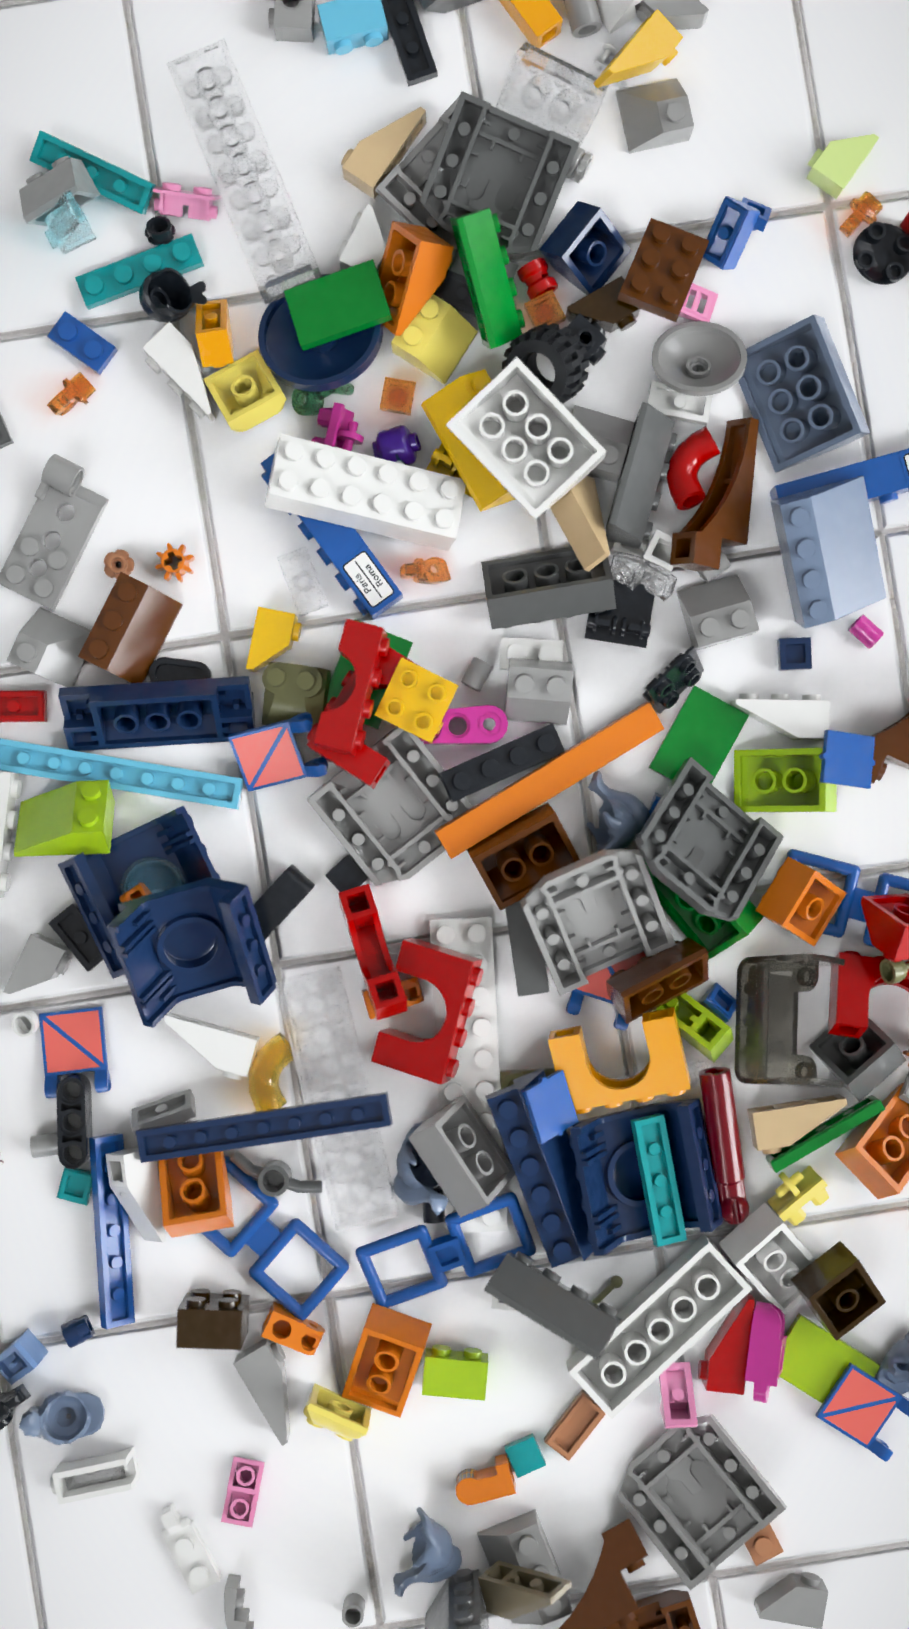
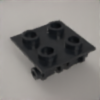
M613 580L616 609L599 613H588L584 638L646 648L651 630L650 621L656 586Z
M693 645L684 654L679 653L669 664L670 667L666 666L664 668L665 672L663 674L659 673V678L655 677L644 688L646 691L642 696L648 702H653L659 714L665 709L673 707L678 701L679 695L687 687L694 686L702 676L704 669Z

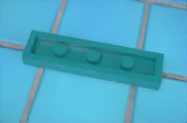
M39 131L29 161L51 170L53 169L52 163L64 156L82 160L100 195L140 214H146L156 184L47 132Z
M191 233L172 240L166 245L156 246L77 276L75 279L87 309L90 310L138 292L143 280L153 272L170 267L182 275L204 267V264Z
M658 1113L630 1120L653 1245L661 1247L687 1240L664 1114Z

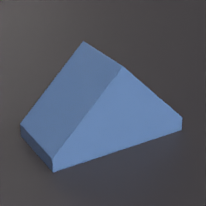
M28 1328L0 1353V1373L10 1385H13L35 1369L49 1351Z

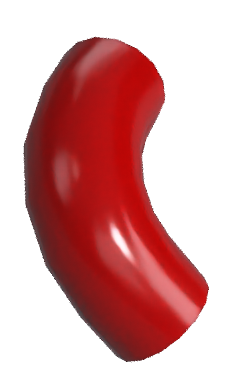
M706 426L692 433L681 442L669 460L670 464L666 479L671 498L680 511L689 510L704 500L706 495L698 480V471L708 460L721 454Z

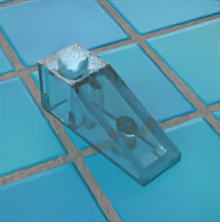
M69 190L63 193L45 219L49 229L44 231L52 248L58 247L65 255L96 240L97 237L72 192Z

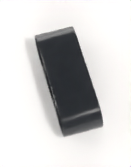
M293 864L254 903L264 940L270 936L315 887V884Z
M74 1073L61 1080L56 1090L58 1158L60 1163L69 1169L79 1168L90 1158L89 1138L93 1137L91 1083L84 1074ZM70 1081L76 1082L80 1086L81 1092L79 1096H72L68 1092L67 1086ZM70 1113L79 1115L82 1122L80 1128L70 1125L68 1121ZM70 1145L80 1147L82 1150L81 1159H75L70 1155Z

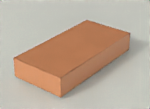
M582 1389L546 1434L544 1442L566 1460L570 1461L606 1413Z

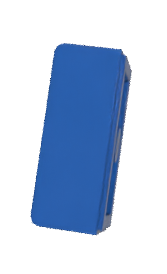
M725 196L708 234L707 240L710 241L703 258L722 270L735 269L760 215V211L741 201Z

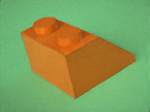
M787 857L767 892L762 896L755 911L815 947L847 893L816 870Z

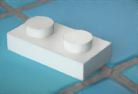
M652 380L647 403L670 419L706 426L713 395L690 396L676 392L662 382Z
M501 637L499 670L509 669V658L563 662L564 640Z

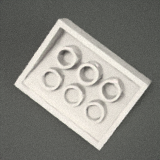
M518 357L446 424L452 433L534 519H537L582 481L605 459L606 450Z

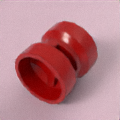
M543 257L528 262L517 271L520 281L528 286L527 295L531 302H536L549 296L558 288L555 278L548 275L549 266Z

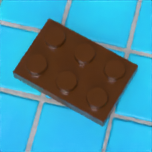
M651 218L617 300L677 322L710 240Z

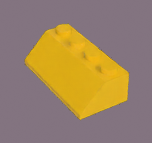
M486 369L458 377L421 404L480 512L513 501L515 498L452 433L446 424L492 381Z

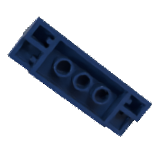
M249 676L60 688L58 694L64 716L63 730L68 749L74 751L229 742L228 735L256 728L254 694L251 691Z
M543 1068L514 1079L513 1085L488 1094L485 1097L550 1265L554 1268L579 1257H582L583 1261H585L591 1255L593 1249L587 1237V1217L581 1206L582 1191L580 1182H578L575 1174L576 1160L574 1151L570 1147L568 1133L565 1130L562 1136H555L543 1144H538L522 1090L538 1082L539 1077H546Z

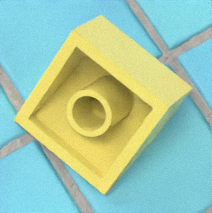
M433 294L401 336L395 335L391 341L392 353L445 385L478 331L452 305Z

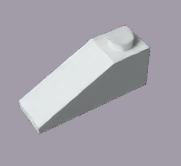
M172 1012L165 1015L164 1022L212 1066L222 1070L223 1076L241 1080L242 1076L247 1077L251 1073L260 1040L259 1036Z

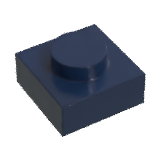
M811 637L779 638L777 640L778 671L812 669Z

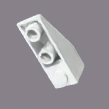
M168 322L142 347L148 356L145 362L156 374L162 371L170 379L167 384L179 397L184 393L192 401L188 406L200 419L206 416L213 422L216 419L196 352L192 344Z
M742 693L739 694V699L731 701V706L792 740H824V730H830L831 700H821V695L805 694L802 695V700H790V694H771V699H758L759 694Z
M138 1146L105 1154L109 1186L145 1241L167 1242L166 1231L163 1227L158 1161L141 1163Z

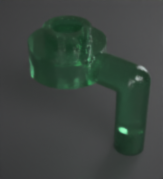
M348 383L332 390L319 392L294 389L291 398L292 407L299 415L315 416L319 413V409L323 408L324 398L331 394L350 396L354 393V386L352 383Z

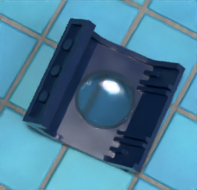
M184 805L112 839L110 854L84 855V853H80L58 864L113 979L125 975L107 925L120 914L118 904L121 903L119 897L140 882L144 883L153 894L208 877L220 879L219 874L215 871L208 857L205 845L198 836L193 820L187 813Z

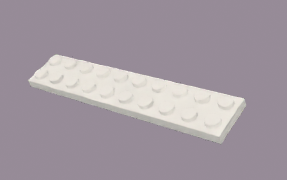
M492 916L429 919L430 943L482 959L480 968L483 969L481 983L478 987H475L472 999H475V1007L472 1015L469 1018L467 1017L464 1027L467 1030V1037L463 1047L458 1049L456 1060H459L458 1071L450 1081L441 1085L438 1084L439 1111L465 1094L504 1154V1145L485 1097L488 1094L501 1090ZM433 985L436 1035L445 1022L446 1004L441 992ZM505 1185L504 1188L498 1193L497 1196H500V1195H503V1194L506 1193V1185ZM450 1201L445 1208V1217L450 1213L456 1212ZM507 1207L461 1223L462 1232L508 1231ZM444 1221L445 1234H450Z

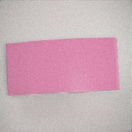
M234 1456L221 1522L253 1527L265 1462Z

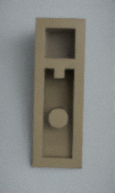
M500 1560L478 1577L487 1613L509 1620L552 1605L572 1587L570 1580Z

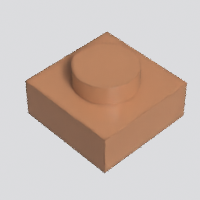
M770 1523L744 1543L756 1566L784 1552Z

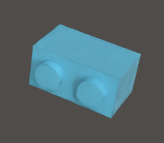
M334 0L317 5L319 20L329 55L335 53L337 55H345L354 48L362 46L375 47L388 40V25L381 0Z

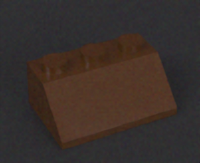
M120 572L78 657L130 683H144L149 674L150 666L156 660L183 604L151 586Z
M548 802L467 849L500 911L523 899L543 876L580 860L556 812Z
M689 937L682 941L676 940V945L654 956L643 957L637 962V965L626 971L619 970L612 974L609 980L606 981L607 994L625 1023L628 1024L643 1016V1013L650 1012L708 981V952L706 949Z

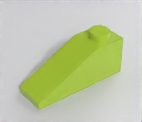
M687 993L654 1009V1011L674 1007L681 1037L713 1063L734 1040L731 1027Z

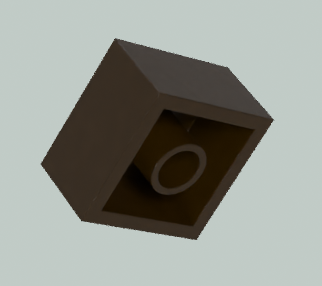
M841 1241L790 1279L817 1320L836 1341L886 1303V1300L859 1259Z
M204 1288L191 1290V1293L185 1295L177 1309L176 1348L241 1350L249 1329L250 1295L242 1294V1291L235 1289L224 1290L223 1294L210 1293L209 1289Z

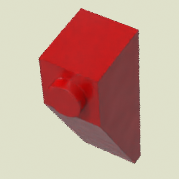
M750 1292L732 1308L706 1348L704 1360H699L698 1379L702 1380L706 1391L744 1395L755 1299Z

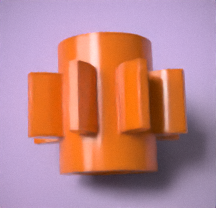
M167 543L168 550L164 553H156L161 558V564L156 565L155 568L158 571L166 570L164 575L166 581L169 582L172 576H174L182 583L183 575L194 573L189 567V562H193L195 557L193 555L184 556L186 552L185 545H180L177 550L170 543ZM175 556L180 560L176 570L170 566L173 563L172 558Z

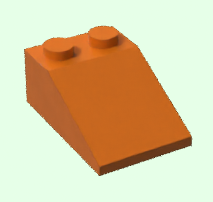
M392 221L378 275L393 319L383 323V326L394 335L401 336L445 279L447 270L452 263L454 247L424 226Z
M901 1083L882 1101L886 1110L858 1125L835 1152L840 1161L877 1199L900 1194L909 1181V1104L898 1098L904 1083Z
M224 1151L158 1160L163 1227L171 1238L234 1227L232 1198Z
M372 1303L341 1397L401 1418L432 1324Z

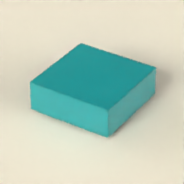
M64 1167L56 1198L87 1206L92 1194L91 1172L79 1168L69 1169Z
M533 1433L504 1446L517 1478L546 1466V1461Z

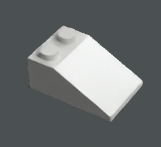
M764 1202L718 1244L771 1304L780 1308L785 1315L803 1299L790 1279L816 1259L769 1205Z

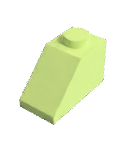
M871 134L830 141L824 151L818 148L807 165L811 167V170L806 179L837 200L880 137Z

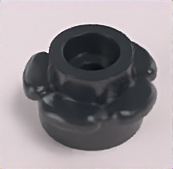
M156 216L147 222L145 236L148 238L149 243L157 246L166 245L174 239L173 235L176 233V230L168 218Z

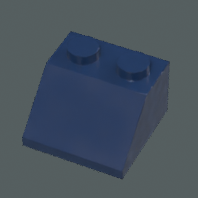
M581 201L575 203L539 249L556 272L586 295L603 287L631 252L630 247L601 207Z

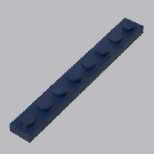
M388 1092L143 1128L136 1131L140 1161L144 1163L392 1126L393 1120Z

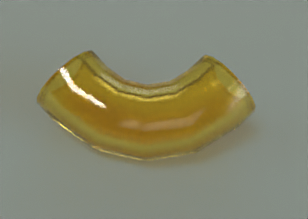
M281 1032L273 1036L257 1051L249 1071L248 1092L256 1111L281 1108L287 1103L279 1087V1078L283 1069L289 1063L296 1060L297 1056Z

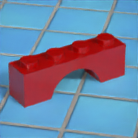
M346 619L338 650L353 665L356 683L351 696L344 704L333 710L321 712L313 742L318 748L355 757L357 749L362 750L366 737V731L362 730L365 718L370 719L374 707V700L370 699L373 687L378 688L382 676V669L378 667L381 656H387L390 646V638H386L387 633L384 627Z
M369 884L339 892L340 908L376 1020L406 1012L407 998L398 971L388 951L378 910Z

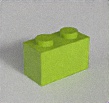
M433 1345L432 1348H426L422 1395L485 1401L488 1353H482L481 1349L472 1347L464 1348L463 1351L451 1350V1347L446 1345Z

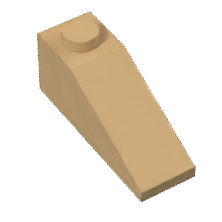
M419 107L362 139L354 150L350 148L341 162L344 179L375 199L378 195L375 191L376 187L400 163L425 126L426 110Z
M586 476L550 508L583 569L589 572L607 558L610 552L595 479Z
M836 1094L747 1108L753 1146L758 1151H762L763 1154L781 1152V1147L792 1145L847 1105L846 1098Z

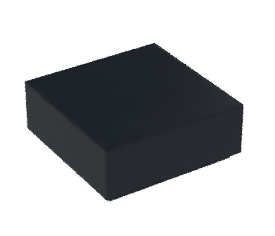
M349 854L325 875L339 892L359 887L369 878Z

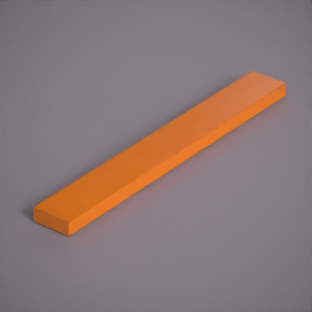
M647 701L444 824L434 832L448 856L452 859L664 730V727L651 703Z

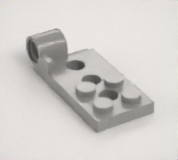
M53 454L48 459L43 469L41 483L34 495L37 500L0 572V585L55 611L109 502L108 498L81 486L85 473L83 467L57 454ZM65 505L73 506L75 511L73 518L69 521H62L59 518V510ZM50 533H58L61 538L59 546L55 549H48L45 545V539ZM40 560L44 561L47 566L46 573L41 577H34L31 573L33 563Z

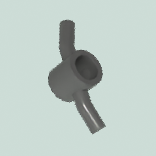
M238 1150L229 1159L244 1173L257 1178L259 1189L267 1196H280L287 1189L296 1193H322V1180H298L292 1178L291 1168L282 1160H272L265 1164L264 1167L253 1164ZM271 1170L280 1172L284 1177V1182H281L278 1186H273L269 1184L266 1173Z

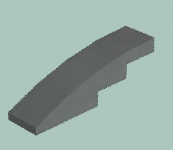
M521 900L505 908L517 994L519 997L548 993L550 990L546 963L520 904Z

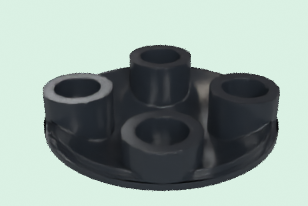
M877 221L870 224L858 235L853 246V260L859 273L868 281L879 285H889L903 279L909 272V234L889 223Z

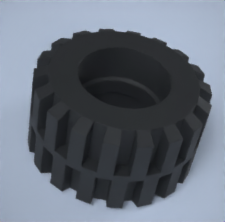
M545 323L519 335L510 343L511 347L507 348L503 355L507 359L502 362V369H505L518 357L559 402L563 404L576 396V393L585 386L583 382L588 379L589 375L585 369L590 365L589 359H584V354L587 353L585 346L580 347L578 342L581 339L577 335L572 337L570 335L571 330L567 327L560 329L559 324L552 323L548 326ZM537 353L543 354L551 361L555 371L554 382L546 379L540 373L536 362Z

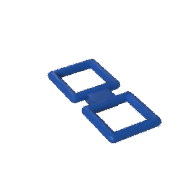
M790 849L786 855V859L790 857L804 865L846 875L843 891L847 894L838 907L834 924L828 923L822 933L836 938L843 937L849 918L866 923L861 906L862 896L887 895L889 887L909 891V879L905 877L881 873L875 892L857 888L861 872L857 865L796 849ZM866 924L863 942L867 946L874 947L871 943Z
M224 1155L227 1172L261 1201L263 1205L231 1242L218 1230L202 1232V1234L226 1256L231 1258L236 1256L245 1244L260 1256L248 1271L249 1276L292 1315L303 1321L349 1270V1263L299 1218L292 1219L281 1230L269 1219V1216L279 1205L277 1198L262 1193L258 1182L229 1160V1156ZM296 1234L334 1266L302 1305L264 1272Z
M508 1192L497 1196L488 1206L463 1217H460L457 1211L448 1214L445 1217V1223L450 1234L432 1240L427 1227L421 1224L358 1247L355 1254L376 1304L389 1308L442 1289L448 1284L445 1271L459 1266H463L468 1277H475L497 1269L508 1253L516 1255L517 1251H520L527 1256L534 1255L536 1253V1246L516 1194ZM507 1207L522 1246L474 1262L460 1224ZM418 1239L433 1278L386 1295L370 1256Z

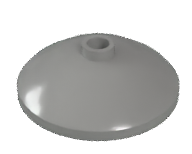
M705 321L686 322L668 329L657 339L652 351V367L658 379L670 389L690 396L714 395L731 388L741 379L747 364V351L743 341L730 329Z

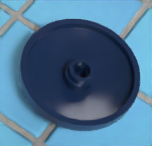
M329 274L309 276L287 286L269 303L260 321L258 343L266 365L277 379L298 390L319 392L332 390L348 384L371 365L382 343L383 323L311 349L302 350L284 290Z

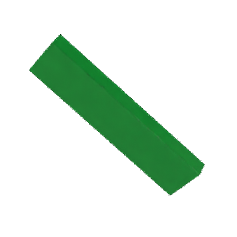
M870 1095L818 1125L792 1145L781 1147V1152L767 1155L765 1159L770 1168L777 1173L886 1109L880 1099Z

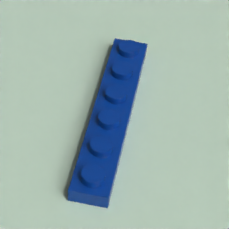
M121 1133L89 1138L101 1328L104 1329L135 1323L129 1218L109 1186L105 1155L124 1150V1139Z

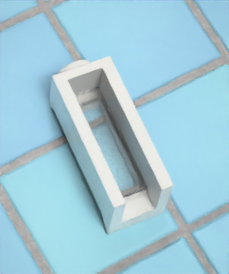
M134 1446L120 1452L67 1463L60 1462L50 1478L51 1491L54 1495H57L58 1505L133 1490L141 1477Z

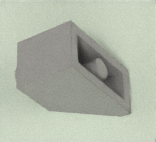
M642 0L635 5L636 15L642 23L658 9L676 30L701 29L706 22L709 9L699 0Z
M30 934L3 992L12 994L54 979L59 974L64 975L72 958L68 957L70 953L69 948L42 934Z
M802 1572L801 1575L790 1573L755 1598L754 1606L760 1619L822 1629L829 1591L823 1579L814 1573Z

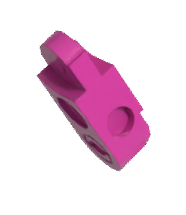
M483 705L448 709L442 720L443 726L440 732L436 733L432 743L421 738L419 739L424 744L433 745L493 744L504 737L508 721L505 713L496 706ZM460 718L465 721L467 729L463 734L454 735L449 731L448 726L453 719ZM493 719L495 727L492 730H486L483 727L484 720Z
M761 1301L756 1302L753 1313L745 1381L754 1382L753 1401L767 1403L770 1386L777 1387L779 1376L782 1373L787 1335H784L785 1315L782 1310L774 1304Z

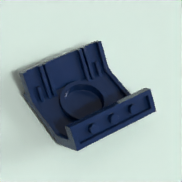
M210 877L119 903L120 914L107 925L144 1026L154 1028L177 1003L186 999L232 986L246 987L250 1003L261 1006L278 987L248 885Z
M700 1098L656 1102L580 1120L570 1129L569 1143L575 1155V1174L578 1182H580L582 1191L581 1206L587 1217V1237L590 1245H592L594 1256L606 1255L624 1242L652 1235L630 1122L633 1119L658 1113L664 1114L685 1228L700 1227V1232H713L724 1223Z

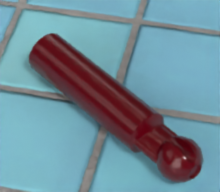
M712 1067L699 1072L709 1149L723 1220L729 1224L737 1225L744 1222L748 1217L750 1206L746 1199L744 1185L745 1171L731 1072L728 1067Z

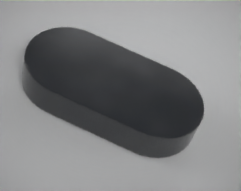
M162 657L155 660L149 669L151 682L213 678L212 672L207 665L192 660Z

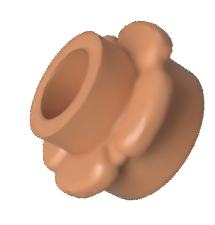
M117 549L114 553L109 552L104 558V571L110 578L117 579L120 572L130 575L134 570V560L129 557V553L125 550ZM121 562V567L117 568L116 563Z

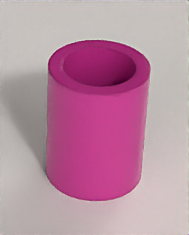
M864 614L848 629L868 649L873 647L884 634Z

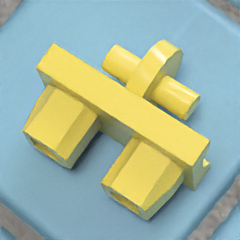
M810 1165L801 1173L797 1171L790 1178L782 1171L778 1176L784 1183L774 1190L776 1194L767 1202L784 1222L787 1220L794 1226H797L806 1216L801 1207L810 1200L815 1206H818L829 1199L825 1189L827 1184Z

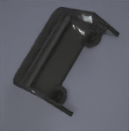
M805 953L746 957L740 962L737 969L734 1064L735 1075L740 1082L769 1086L843 1088V1081L818 1079L814 1060L809 1056L797 1055L798 993L809 992L815 988L819 978V967L845 965V959Z

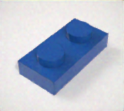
M66 311L47 335L51 341L99 375H101L118 351L114 345Z

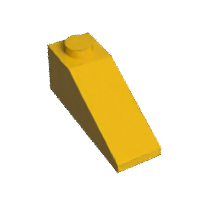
M658 9L655 10L638 27L593 84L597 88L649 73L660 63L664 66L668 65L678 54L675 47L682 40L683 36Z

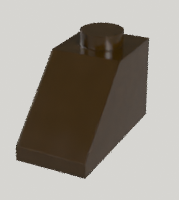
M620 276L568 306L565 316L568 322H572L580 313L590 323L595 321L604 331L611 333L618 328L620 331H624L637 322L636 318L639 315L640 308L617 300L625 281Z

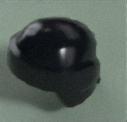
M166 267L151 273L143 280L139 289V301L143 310L151 318L164 323L176 322L185 317L190 309L194 308L195 303H207V298L202 294L206 291V284L204 281H199L189 286L186 279L177 270Z

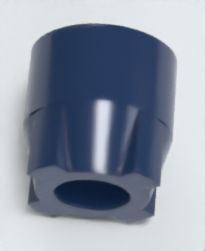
M87 1315L72 1319L61 1325L63 1337L69 1348L84 1343L95 1334Z

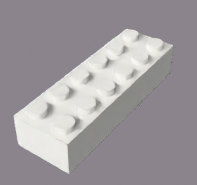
M280 434L275 448L264 507L448 551L457 539L466 485L461 478Z
M703 1234L616 1314L621 1321L600 1358L596 1360L579 1349L566 1361L568 1373L612 1420L753 1289L745 1277L711 1240Z

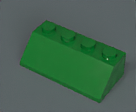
M484 208L450 218L482 343L489 349L497 348L519 337L522 334L521 328L525 327L523 313L521 309L516 310L513 297L517 296L513 277H507L505 265L509 264L508 254L505 246L499 245L496 234L501 232L498 216L496 213L491 214L490 208Z
M646 864L662 908L687 938H691L706 949L708 960L748 936L764 918V916L755 911L756 907L750 899L739 918L732 922L700 914L654 876Z

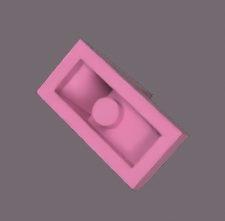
M690 1362L673 1363L659 1376L661 1392L660 1411L665 1428L697 1427Z

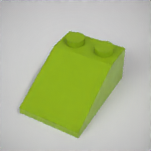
M823 748L734 750V804L744 812H837V785L820 783L822 759H820L819 755L823 752Z
M109 780L76 781L21 801L14 856L78 855L80 853H84V855L110 854L115 800Z

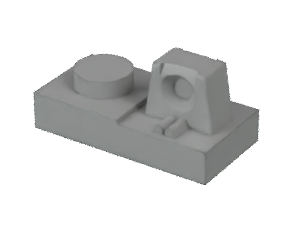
M188 1089L132 1109L131 1128L135 1136L138 1129L183 1123L196 1117L195 1097L192 1090Z

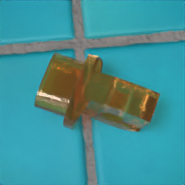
M865 191L859 199L853 198L850 202V207L854 212L840 226L839 231L849 238L863 222L869 225L876 222V216L883 209L882 203L868 191Z
M78 372L70 381L67 378L63 380L65 388L47 406L55 415L63 416L73 409L79 401L87 405L89 403L87 399L97 390L81 372Z
M431 557L426 561L422 558H416L413 563L403 564L400 567L401 579L413 578L416 583L441 584L451 580L447 562L439 557ZM431 566L436 568V573L431 571Z

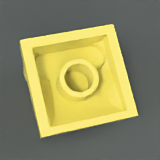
M258 349L203 379L229 427L236 432L247 431L275 416L283 409L287 400Z
M314 1383L303 1410L304 1415L307 1417L306 1421L314 1427L332 1431L346 1441H352L353 1438L359 1439L365 1436L369 1430L372 1409L341 1397L342 1395Z

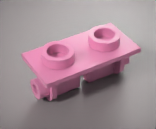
M162 182V187L153 189V192L160 193V198H155L154 211H159L160 215L183 217V207L186 205L189 206L188 218L209 222L211 219H217L218 206H213V200L220 199L221 195H213L211 188L194 186L192 192L181 190V184Z

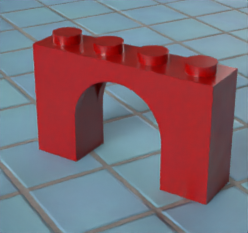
M389 647L387 656H381L378 667L382 669L380 684L378 688L373 687L372 691L387 689L401 657L412 663L414 662ZM350 670L341 683V686L344 688L337 698L333 696L329 700L324 711L338 708L349 699L356 683L355 671ZM315 723L307 735L309 740L307 746L370 788L375 789L391 764L390 761L365 744L362 750L357 749L355 757L318 748L313 743L318 723Z
M416 938L404 939L395 968L398 972L424 979L438 988L446 1004L445 1022L441 1030L432 1038H420L392 1028L380 1030L371 1062L440 1085L450 1081L451 1078L453 1079L459 1067V1060H456L458 1049L463 1047L467 1037V1030L464 1029L466 1019L472 1015L475 1007V999H472L474 989L480 985L483 977V969L480 968L482 959Z
M856 951L839 952L831 963L828 1034L859 1039L868 1028L870 990L881 985H894L909 992V970L904 980L894 984H887L882 979L879 970L880 962L886 959L884 956H862Z

